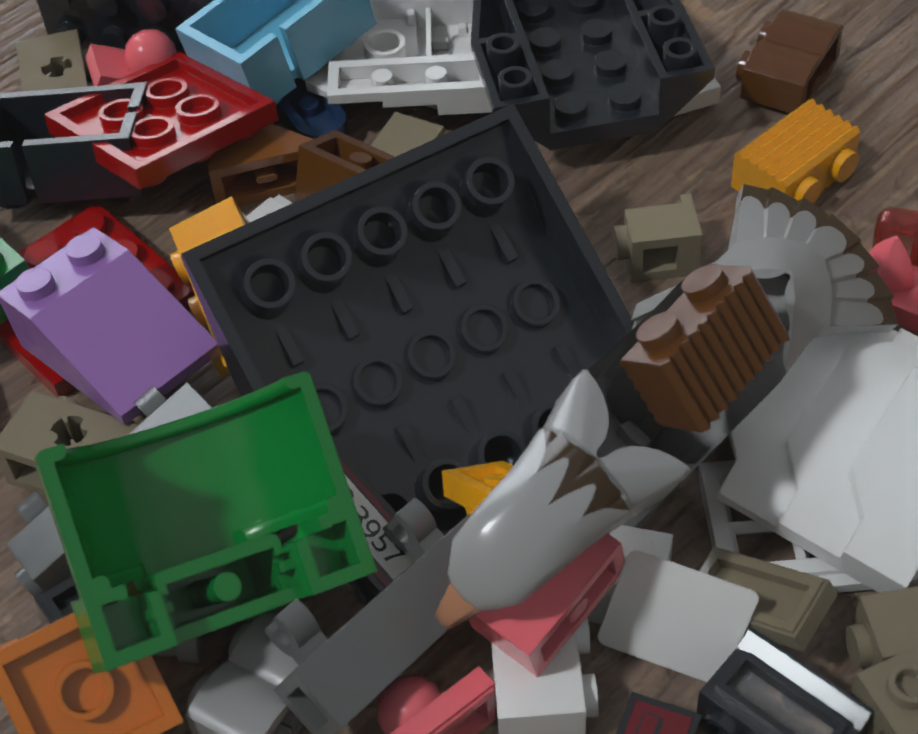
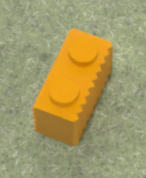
M814 98L810 99L734 154L731 187L738 192L744 184L764 189L773 187L798 201L805 198L814 204L825 187L829 188L833 181H845L856 169L859 162L857 149L861 132L857 125L851 126L849 120L843 121L840 114L834 116L831 109L825 110L823 104L817 105Z

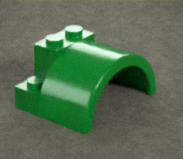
M300 372L283 377L245 396L166 424L79 447L65 448L63 443L39 451L34 458L79 596V600L71 602L94 674L116 669L178 646L179 643L288 604L296 599L299 600L304 597L313 596L378 572L312 377L308 372ZM297 524L298 531L295 537L281 545L279 537L273 534V532Z

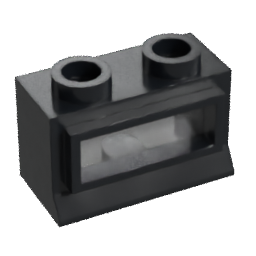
M751 627L738 647L699 691L696 713L702 715L701 727L705 734H867L874 710Z

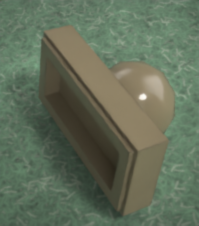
M715 546L699 570L705 574L751 589L758 594L759 601L745 634L751 627L781 648L787 646L802 652L807 648L838 595L828 579Z

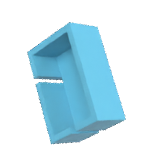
M213 0L175 29L188 57L275 100V104H277L285 95L296 88L294 81L296 78L305 81L308 77L316 74L322 66L345 48L353 45L359 37L377 23L369 0Z

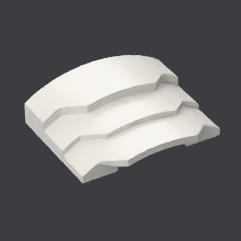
M369 0L377 24L359 37L353 45L345 48L322 66L316 74L305 80L306 90L326 97L328 104L382 101L383 108L428 106L438 109V115L492 113L471 50L473 0Z
M901 328L898 332L892 329L889 332L852 333L814 338L782 381L728 435L736 462L719 489L716 499L878 593L907 588L918 570V336Z

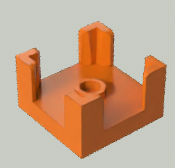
M74 612L19 640L15 638L0 645V697L18 734H161L184 722L152 655L107 672L94 674Z

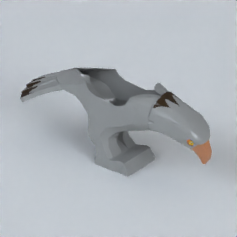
M744 184L737 195L728 251L711 264L751 267L788 332L790 340L780 344L781 350L772 354V360L763 363L764 369L756 372L755 379L746 383L747 389L737 393L738 399L728 403L729 409L719 413L720 419L710 423L711 429L699 433L661 426L653 420L655 415L647 409L648 404L640 398L641 393L633 387L634 381L626 376L627 370L619 364L626 353L638 342L636 338L638 328L652 316L666 312L684 293L682 290L683 281L677 284L657 307L602 359L589 369H583L572 380L557 399L544 427L537 431L511 470L480 503L454 536L448 568L450 582L435 613V618L446 629H451L482 611H492L520 605L605 535L610 534L611 531L621 525L642 528L680 488V482L782 381L814 338L852 333L889 332L896 327L898 321L892 305L894 296L877 273L880 266L862 246L861 239L833 214H827L805 198L798 201L773 187L764 189Z

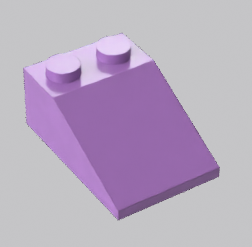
M95 227L84 234L74 237L65 247L36 267L24 271L14 282L0 290L1 306L21 346L124 425L142 413L134 401L152 385L165 396L221 353L217 341L152 273L127 248Z

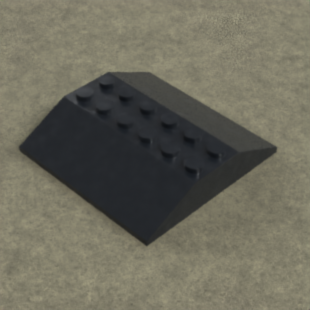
M514 103L181 253L184 266L241 397L264 388L283 377L300 372H308L312 377L333 442L396 513L413 498H416L430 511L437 528L444 536L461 522L467 514L465 507L444 496L442 470L504 461L514 466L537 431L544 427L557 399L572 380L583 369H589L602 359L632 330L634 325L631 315ZM360 579L349 582L362 603L375 597Z

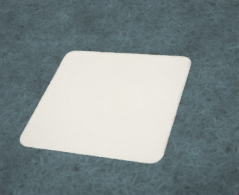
M632 550L626 557L599 630L598 640L607 647L708 682L738 647L758 604L759 597L751 589L640 550Z

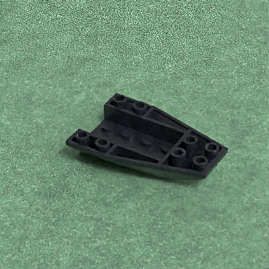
M473 0L471 50L492 112H496L514 103L533 140L549 150L657 132L715 77V68L680 0Z

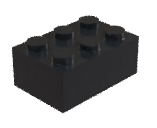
M147 82L0 93V206L5 209H15L28 204L32 198H38L39 203L54 202L58 205H70L80 200L108 198L112 201H124L134 196H143L145 188L138 189L97 163L92 143L108 142L121 151L132 150L131 133L135 122L139 120L135 110L140 109L141 103L143 110H145L147 104L145 97ZM102 93L104 103L118 99H130L128 105L129 113L125 114L119 133L58 138L49 133L44 114L84 95Z

